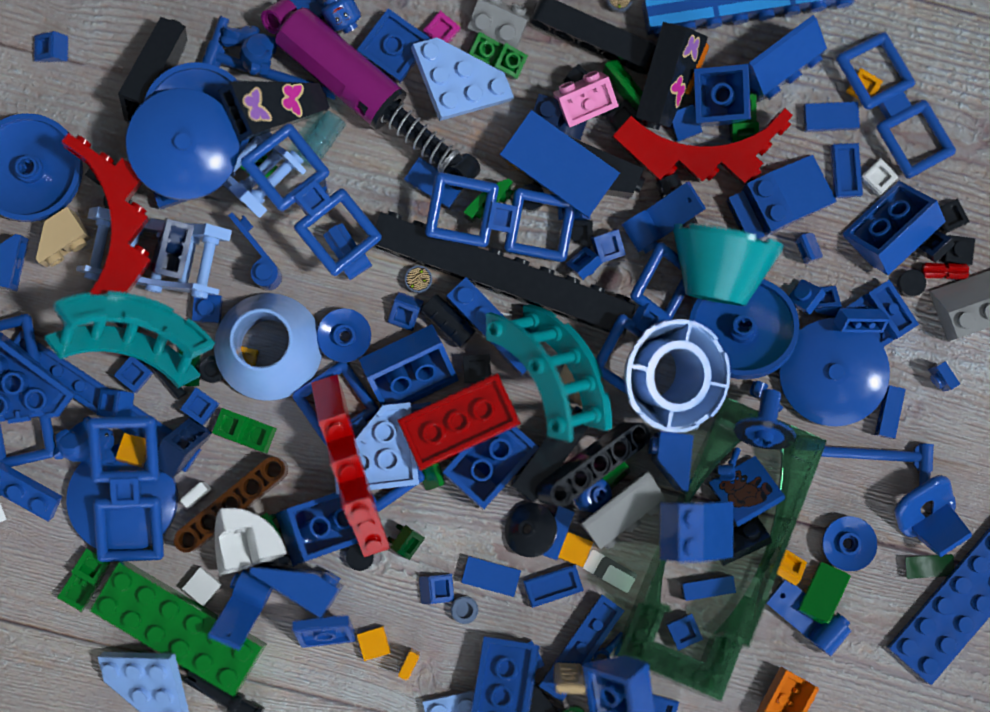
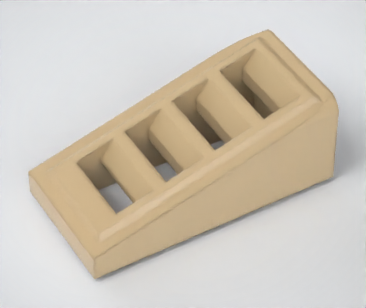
M555 663L554 686L558 693H585V681L581 664Z

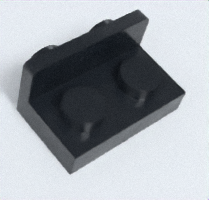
M758 516L740 526H737L733 521V558L719 559L722 566L772 544L771 536Z

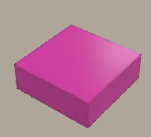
M440 10L423 29V33L431 39L438 37L450 43L461 28Z

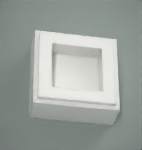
M879 158L862 175V181L879 197L899 176Z
M199 482L181 498V502L186 508H192L212 488L206 482Z
M200 567L182 589L202 606H205L222 586V583L204 568Z

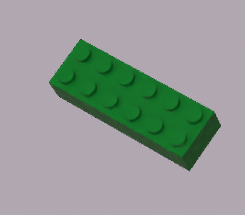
M128 561L118 563L90 610L93 614L159 653H175L176 661L179 665L233 697L241 690L267 643L250 633L240 651L209 638V633L219 618L218 614Z

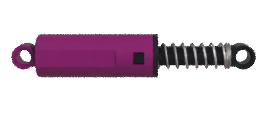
M278 0L261 13V21L267 31L277 34L275 39L277 46L375 130L389 122V129L396 128L397 136H405V143L412 142L413 149H420L422 157H430V164L437 163L439 172L473 179L480 174V165L475 157L467 153L460 154L458 149L451 150L453 145L448 147L443 143L445 138L441 140L435 136L437 131L430 132L427 129L429 124L423 126L419 122L421 117L415 119L411 115L412 110L407 112L403 109V102L407 95L406 92L308 8L297 10L292 1ZM449 185L451 188L455 190L463 189L462 187Z

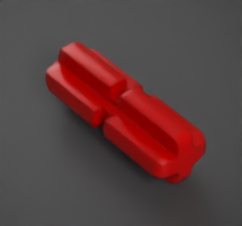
M925 263L921 267V273L925 278L966 279L969 276V266L967 264L948 263L945 266L944 263Z

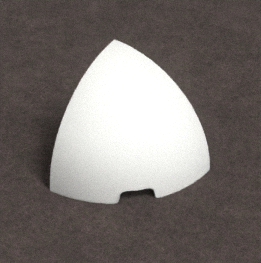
M226 508L219 510L215 523V554L219 576L249 569L253 565L270 562L286 554L280 536L263 518L242 509Z

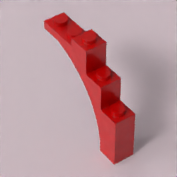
M786 108L781 109L763 130L746 139L727 145L692 146L670 141L645 128L632 116L628 118L612 138L657 180L672 175L678 169L675 165L678 162L699 182H703L705 179L710 181L719 172L720 169L717 166L720 164L741 184H745L747 181L755 180L762 172L759 168L764 163L756 155L759 153L762 156L773 145L770 140L776 133L781 136L789 128L791 123L788 120L793 115Z
M68 133L62 140L63 147L86 163L94 173L108 201L111 216L109 254L98 281L90 291L91 296L107 295V292L129 293L151 265V259L148 258L149 252L138 244L134 247L131 246L132 242L148 223V216L145 215L147 211L136 202L128 203L143 182L135 174L130 162L121 158L114 166V160L102 151L97 154L90 148L91 144L80 135L74 137Z
M338 375L311 382L318 422L327 443L330 464L339 485L342 506L349 524L354 530L363 556L366 557L389 550V541L366 476L345 394Z

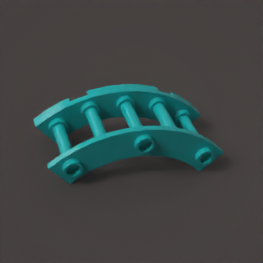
M107 292V295L92 296L91 293H83L56 301L54 310L65 324L63 330L45 336V340L60 360L86 352L124 354L153 366L171 380L177 388L200 377L201 374L191 364L193 358L211 350L215 344L201 327L191 319L185 320L175 314L172 307L143 296L121 292ZM106 322L128 323L126 329L105 326ZM89 323H94L93 326H81ZM141 326L158 333L157 338L155 339L137 332L138 327ZM169 340L183 351V354H179L166 345L167 341Z
M531 304L523 306V318L510 320L498 314L486 313V340L504 347L517 357L530 373L537 386L546 414L547 436L570 442L573 441L572 427L584 424V426L601 430L612 429L610 398L608 392L604 393L600 377H603L602 371L589 346L571 325L562 323L553 312ZM546 342L558 354L548 356L539 343ZM566 364L575 381L563 384L555 366ZM579 392L583 412L571 415L567 395Z

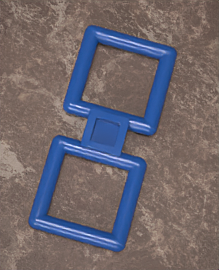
M881 32L837 55L836 61L863 107L869 110L878 106L884 115L885 120L877 124V130L906 178H912L955 154L956 149L929 103L926 100H921L911 105L904 91L912 88L915 85V80L887 33ZM881 45L902 81L870 97L850 60ZM922 113L943 149L911 166L890 129Z
M285 124L242 157L241 165L279 211H285L295 202L303 210L306 216L294 225V229L331 275H339L381 240L380 232L345 189H338L331 196H328L319 185L320 182L329 176V169L292 124ZM289 137L316 172L286 196L282 197L256 166L255 162ZM341 202L368 237L335 262L309 231L308 227Z
M438 172L435 175L425 234L428 237L486 247L489 244L491 230L507 233L504 249L507 252L557 262L566 261L576 209L556 195L518 188L514 192L512 205L497 203L499 186L496 183ZM445 184L487 192L479 235L437 228ZM524 200L565 208L557 251L516 243Z
M663 242L656 245L630 294V298L639 305L633 318L630 319L625 314L618 316L596 357L603 374L601 378L626 395L628 394L625 380L604 367L624 328L640 338L646 331L660 322L672 320L685 296L683 279L678 284L665 311L643 295L662 257L666 258L681 271L678 254Z
M22 314L0 320V331L22 326L26 351L40 363L32 317L29 314ZM46 415L39 416L45 448L9 457L6 456L0 424V462L9 467L53 458L56 443L51 418H47Z
M336 363L295 391L292 396L326 446L327 443L319 425L317 413L306 399L307 396L313 393L311 382L342 373L366 408L351 419L355 438L367 426L366 421L375 416L379 411V407L348 363ZM417 465L420 484L425 480V474L423 470H419ZM417 485L395 487L378 500L373 495L378 512Z
M153 416L90 418L87 422L91 479L95 483L110 482L111 498H97L93 502L97 559L100 562L161 560L164 557L161 500L159 497H141L140 481H156L159 478L156 419ZM145 427L147 470L102 471L99 429ZM150 508L152 549L108 551L105 509Z

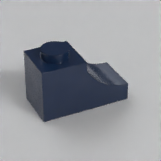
M539 94L533 111L569 137L581 141L587 120L569 128L566 125L558 101L555 98Z
M165 218L161 236L155 246L150 271L182 279L194 225Z
M189 417L167 435L159 445V469L171 478L175 477L187 466L201 446L208 441L212 432Z

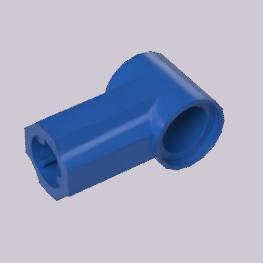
M343 223L335 225L323 235L338 260L357 246ZM363 254L347 267L344 272L349 280H352L372 267V264L366 254Z

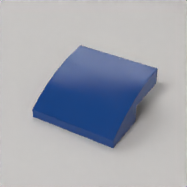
M890 279L845 307L882 309L890 320L883 333L873 334L878 338L883 347L919 325Z

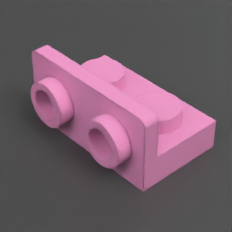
M598 71L585 74L583 79L578 82H566L558 87L559 90L553 92V96L558 101L566 125L569 128L618 107L609 76Z

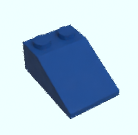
M813 155L771 171L747 183L741 190L744 191L765 237L837 202Z
M514 427L460 452L442 474L477 506L484 510L539 447L520 429Z
M336 492L275 514L293 566L358 543L342 506L341 495L336 494Z
M660 502V560L681 563L733 558V502Z
M259 565L253 567L249 572L319 618L328 612L344 586L339 583L341 578L329 570L322 572Z

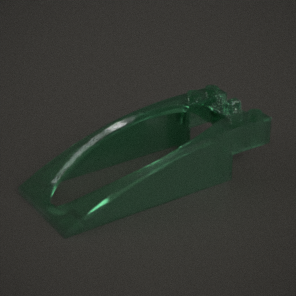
M725 397L690 470L688 491H681L677 502H690L713 469L741 442L734 434L735 424L743 419L757 418V410ZM778 419V422L787 425L795 432L796 440L792 446L780 449L781 470L779 488L783 492L785 500L776 505L770 531L772 544L766 546L759 566L734 610L709 637L701 660L694 659L654 641L664 615L671 613V607L661 603L662 579L666 560H660V541L613 657L628 656L647 662L649 672L681 685L712 701H722L741 648L750 647L827 440Z

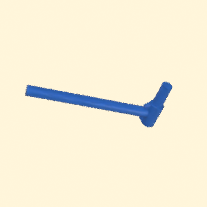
M219 16L212 39L208 41L201 63L220 67L222 64L250 73L243 67L239 58L225 54L221 38L224 27L228 26L229 19ZM274 69L269 70L268 76H260L276 82L315 83ZM321 85L327 98L335 100L337 96L324 85Z
M793 444L791 447V454L800 456L913 462V466L919 471V486L929 480L931 472H933L934 444H918L914 451Z

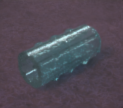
M327 110L322 118L318 120L314 129L310 131L305 141L317 156L322 159L329 148L332 147L337 137L340 136L339 134L345 128L346 123L337 115ZM298 150L296 153L302 158L304 162L310 165V163Z

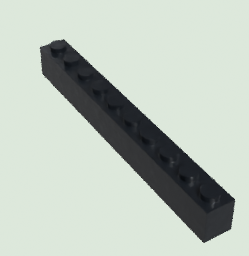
M388 211L387 214L380 212L375 227L380 232L382 238L373 248L461 280L467 277L472 284L527 304L542 307L555 314L610 333L619 315L625 314L630 319L632 317L636 304L630 303L631 298L616 294L614 297L605 294L606 290L602 287L592 284L590 288L580 284L579 279L565 275V278L554 275L555 271L550 268L540 266L539 269L529 266V261L519 257H514V260L503 257L504 252L494 248H489L487 251L478 248V246L428 237L425 234V223L413 220V223L402 220V215L392 211ZM624 328L620 336L621 338L625 336L627 331L626 328Z

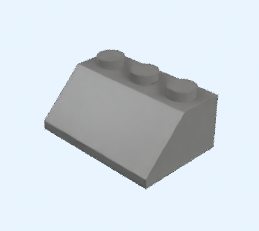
M990 270L929 291L947 341L958 339L990 327Z
M642 472L616 492L612 499L599 508L596 513H589L578 523L599 549L605 547L608 550L620 540L617 537L625 530L630 533L641 524L639 519L646 513L651 516L660 510V502L666 498L650 473Z

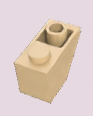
M66 207L44 221L36 260L39 264L45 267L56 266L64 260L63 256L71 251L77 252L87 245L86 241L92 238L75 211Z

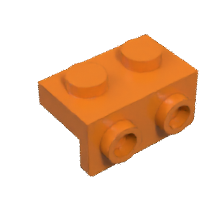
M780 666L756 712H807L819 688Z

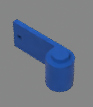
M688 181L647 210L625 221L622 227L638 252L644 251L647 254L655 249L658 244L657 241L673 231L674 224L681 223L683 225L706 208Z
M231 212L228 215L262 256L252 266L251 277L253 281L264 290L276 289L282 281L280 269L249 233L253 226L243 215L241 216L242 219L239 220Z
M243 570L241 574L236 572L230 584V588L234 589L232 596L208 636L239 651L273 590L271 586L253 576L247 570Z
M783 579L765 603L820 650L831 657L851 633V630L848 628L850 622L839 613H836L828 624H819L798 611L797 609L805 593L799 587Z

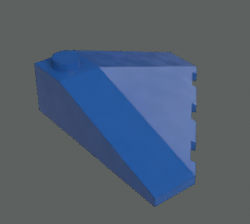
M0 332V422L7 421L8 424L31 421V417L45 415L47 418L59 417L75 396V393L18 344Z

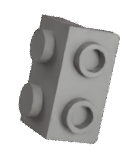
M478 0L468 29L475 32L480 31L502 44L507 43L517 48L531 14L526 13L527 9L520 5L512 4L510 6L503 3L502 0Z

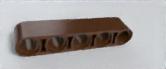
M269 457L262 461L178 530L174 537L176 548L184 553L193 552L201 548L215 536V528L210 530L204 524L206 516L211 514L217 518L219 510L226 509V500L231 496L238 501L237 509L246 511L287 476L289 470L286 461L278 457ZM276 461L281 466V472L278 476L272 477L268 472V467L272 462ZM252 479H256L260 485L259 491L254 495L250 494L247 490V484ZM187 532L192 533L195 537L192 547H187L183 543V536Z

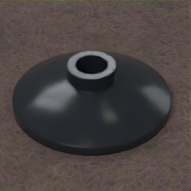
M522 504L515 508L507 518L505 524L507 544L520 556L528 558L541 556L552 547L556 540V519L552 512L541 504ZM530 524L531 531L525 534L524 527Z

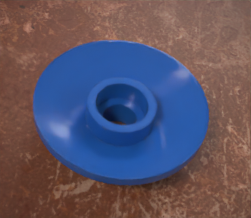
M346 308L334 310L328 313L319 324L317 330L318 345L328 358L336 362L347 363L355 361L363 356L370 346V325L365 317L355 310ZM343 332H348L350 334V339L348 341H342L340 339V335Z
M845 516L838 518L824 532L822 539L823 552L827 560L840 570H861L872 562L877 552V537L873 528L866 521L858 517ZM846 538H849L852 543L848 549L843 546V541Z

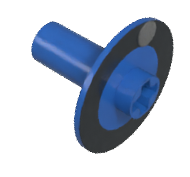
M773 389L762 391L758 417L740 420L734 426V434L739 440L757 448L771 450L788 448L795 443V432L787 425L777 421L781 393Z

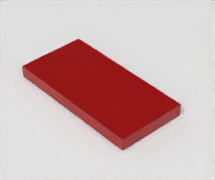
M498 373L398 419V423L420 471L521 425Z

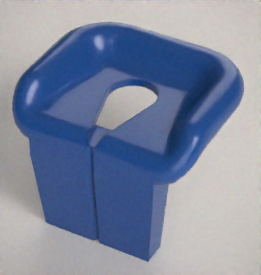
M938 475L930 478L903 496L895 507L894 513L899 530L905 536L917 537L940 558L972 537L971 531L955 512L956 501L951 481L946 476ZM932 500L931 515L925 517L921 513V507L926 502Z

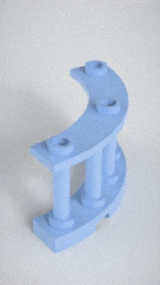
M271 132L256 136L248 143L243 153L238 157L231 176L223 184L259 218L267 211L262 205L266 194L260 187L256 190L252 189L257 183L251 176L245 181L241 180L239 183L233 177L236 175L234 172L241 166L242 157L272 135ZM279 145L271 149L274 152L258 167L266 175L281 159L284 160L267 178L274 187L293 168L302 175L306 172L301 166L304 162L295 151L291 150L288 152Z
M99 206L89 208L87 217L88 219L96 220L95 225L98 226L90 265H79L76 268V271L85 273L84 278L98 281L103 271L100 267L108 230L111 228L110 209ZM151 218L132 242L131 246L134 247L138 244L139 237L143 235V232L157 234L156 237L160 238L165 220ZM187 223L194 225L182 279H178L177 282L161 280V274L151 272L150 278L141 277L136 284L146 286L145 290L155 293H161L162 289L191 293V296L201 299H207L208 295H218L219 289L207 287L215 246L219 245V241H230L232 230L207 223ZM200 240H202L205 244L196 284L188 283L196 245H199Z

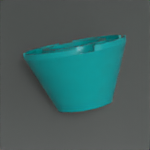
M681 223L674 224L673 228L685 294L729 305H747L783 251L784 246L773 239L768 238L766 242L756 238L755 234L714 226L690 224L689 228H684Z

